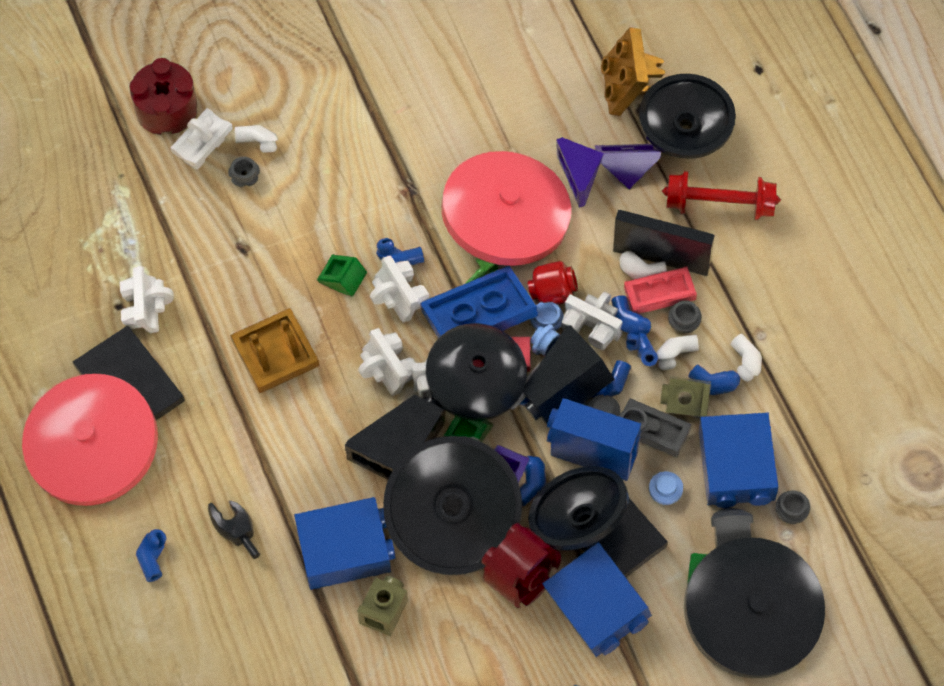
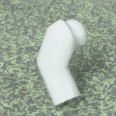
M263 126L235 127L236 143L257 141L260 142L262 153L275 152L277 150L276 141L278 138L276 134Z
M626 251L620 256L621 269L633 280L667 272L664 261L647 264L632 251Z
M739 334L730 345L742 357V365L737 368V373L744 381L749 382L754 376L760 374L762 356L743 334Z

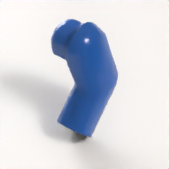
M389 238L379 240L376 245V254L380 260L391 255L395 263L408 261L412 266L424 262L421 247L401 251L394 247L393 241Z
M620 295L612 298V306L618 309L615 317L622 320L620 330L639 334V332L648 334L650 332V320L630 311L627 296Z
M639 332V334H627L626 348L629 351L637 350L638 357L644 365H655L658 355L647 335Z
M617 360L611 373L615 380L592 397L594 398L598 395H608L611 397L619 395L623 390L631 370V365Z
M699 364L688 375L690 379L711 381L710 395L732 392L740 384V376L733 370L710 374Z
M527 456L529 461L524 470L526 482L520 487L522 506L527 505L546 485V467L540 457Z
M154 529L147 533L136 551V557L147 582L156 581L163 575L157 559L164 549L167 538L166 534L159 529Z

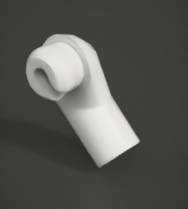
M697 335L668 339L656 352L659 360L658 367L661 370L674 369L676 367L675 357L679 353L699 351Z

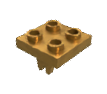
M629 27L624 35L617 40L607 56H604L602 59L601 73L604 75L605 80L604 97L608 102L610 115L621 116L638 95L645 94L650 86H647L650 78H662L665 74L664 69L657 68L664 63V60L644 53L641 29Z
M291 308L230 335L231 341L259 394L320 366L319 360Z

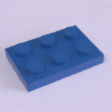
M510 266L420 303L423 315L438 338L448 330L463 324H486L503 331L538 316L537 306Z

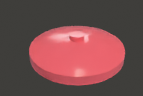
M495 151L471 157L461 163L451 173L444 188L441 211L449 234L465 251L489 263L518 266L539 261L557 249L563 241L570 224L571 202L562 181L546 165L523 154Z
M85 374L72 377L47 391L31 410L22 437L24 461L31 476L38 485L49 495L62 502L80 506H92L110 502L130 491L140 482L150 468L158 443L156 419L145 398L128 382L105 374Z

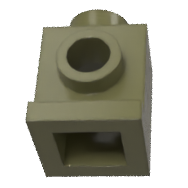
M670 377V384H663L660 404L667 405V413L706 417L711 381ZM681 392L691 394L692 399L689 403L683 404L679 401L678 396Z
M386 576L384 580L375 577L362 605L357 610L359 623L391 636L408 602L407 590L403 589L404 584L390 576ZM380 596H382L386 599H389V601L386 603H381L378 601V599Z

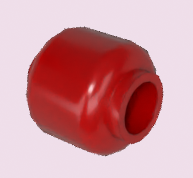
M562 261L536 267L532 274L533 280L528 281V289L532 300L538 299L542 303L554 302L556 305L564 304L570 294L574 296V292H578V283L573 267H567Z

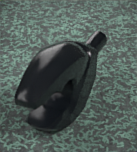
M229 501L230 508L235 516L230 520H226L223 518L222 513L217 510L216 506L212 502L209 503V516L217 532L237 546L243 544L253 559L258 558L260 553L250 540L254 535L252 519L248 512L240 504Z

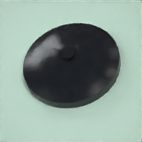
M463 436L438 437L416 446L397 463L385 488L383 502L384 518L388 532L397 548L419 567L443 575L472 573L486 567L482 564L484 554L491 547L497 548L514 524H520L522 515L521 490L508 462L487 444Z
M741 538L718 546L698 564L689 579L685 591L684 615L692 640L700 652L714 665L740 677L768 678L792 669L815 647L824 625L825 601L821 585L814 571L795 551L768 539Z

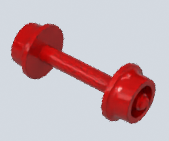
M684 171L681 175H669L668 187L666 186L662 190V193L667 196L666 208L679 210L680 214L684 215L687 199L755 205L754 220H759L760 217L764 216L774 217L775 205H778L781 201L780 197L776 195L777 183L766 182L762 177L757 179L756 192L688 187V171Z

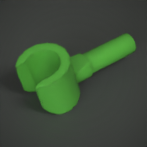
M476 258L480 268L466 283L497 271L498 265Z

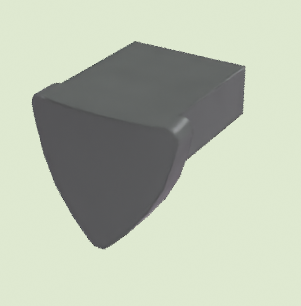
M731 507L715 512L711 517V526L714 527L716 548L732 540L751 538L750 523H754L753 515L744 510Z

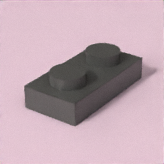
M629 398L624 410L629 407H638L646 413L647 418L650 420L649 431L644 432V436L640 438L639 442L677 458L691 431L692 424Z

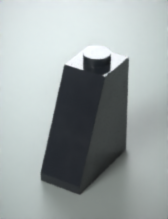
M569 325L526 382L523 393L528 402L524 406L535 421L542 418L547 424L552 409H559L563 398L583 404L615 379L602 358Z
M414 394L348 439L345 444L347 460L385 479H389L397 463L410 450L438 436L445 424L444 409L435 400L428 397L423 399Z

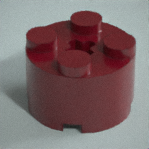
M158 58L153 63L140 69L130 82V94L137 120L147 131L160 135L161 132L170 131L172 134L179 133L187 128V123L191 119L196 118L197 97L193 79L190 73L181 65L170 62L166 58Z
M516 523L508 530L505 539L497 548L491 547L484 554L482 564L486 567L483 580L516 608H520L521 602L528 606L546 590L542 583L550 578L548 575L552 567L558 570L561 563V554L546 544L529 528Z

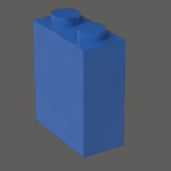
M563 398L559 409H552L547 423V428H550L547 442L551 443V456L583 467L599 466L608 468L616 472L622 480L628 481L639 451L641 423Z
M769 412L701 417L699 439L707 506L716 505L719 508H729L737 503H751L755 506H761L775 501L778 492V480Z
M375 497L294 514L310 590L391 572L390 560L396 559L392 539L385 540L383 529L387 528L384 518V509H378Z
M599 542L542 583L547 593L595 657L601 653L607 655L614 651L620 645V639L630 632L636 634L649 623L648 618L652 616L648 606Z

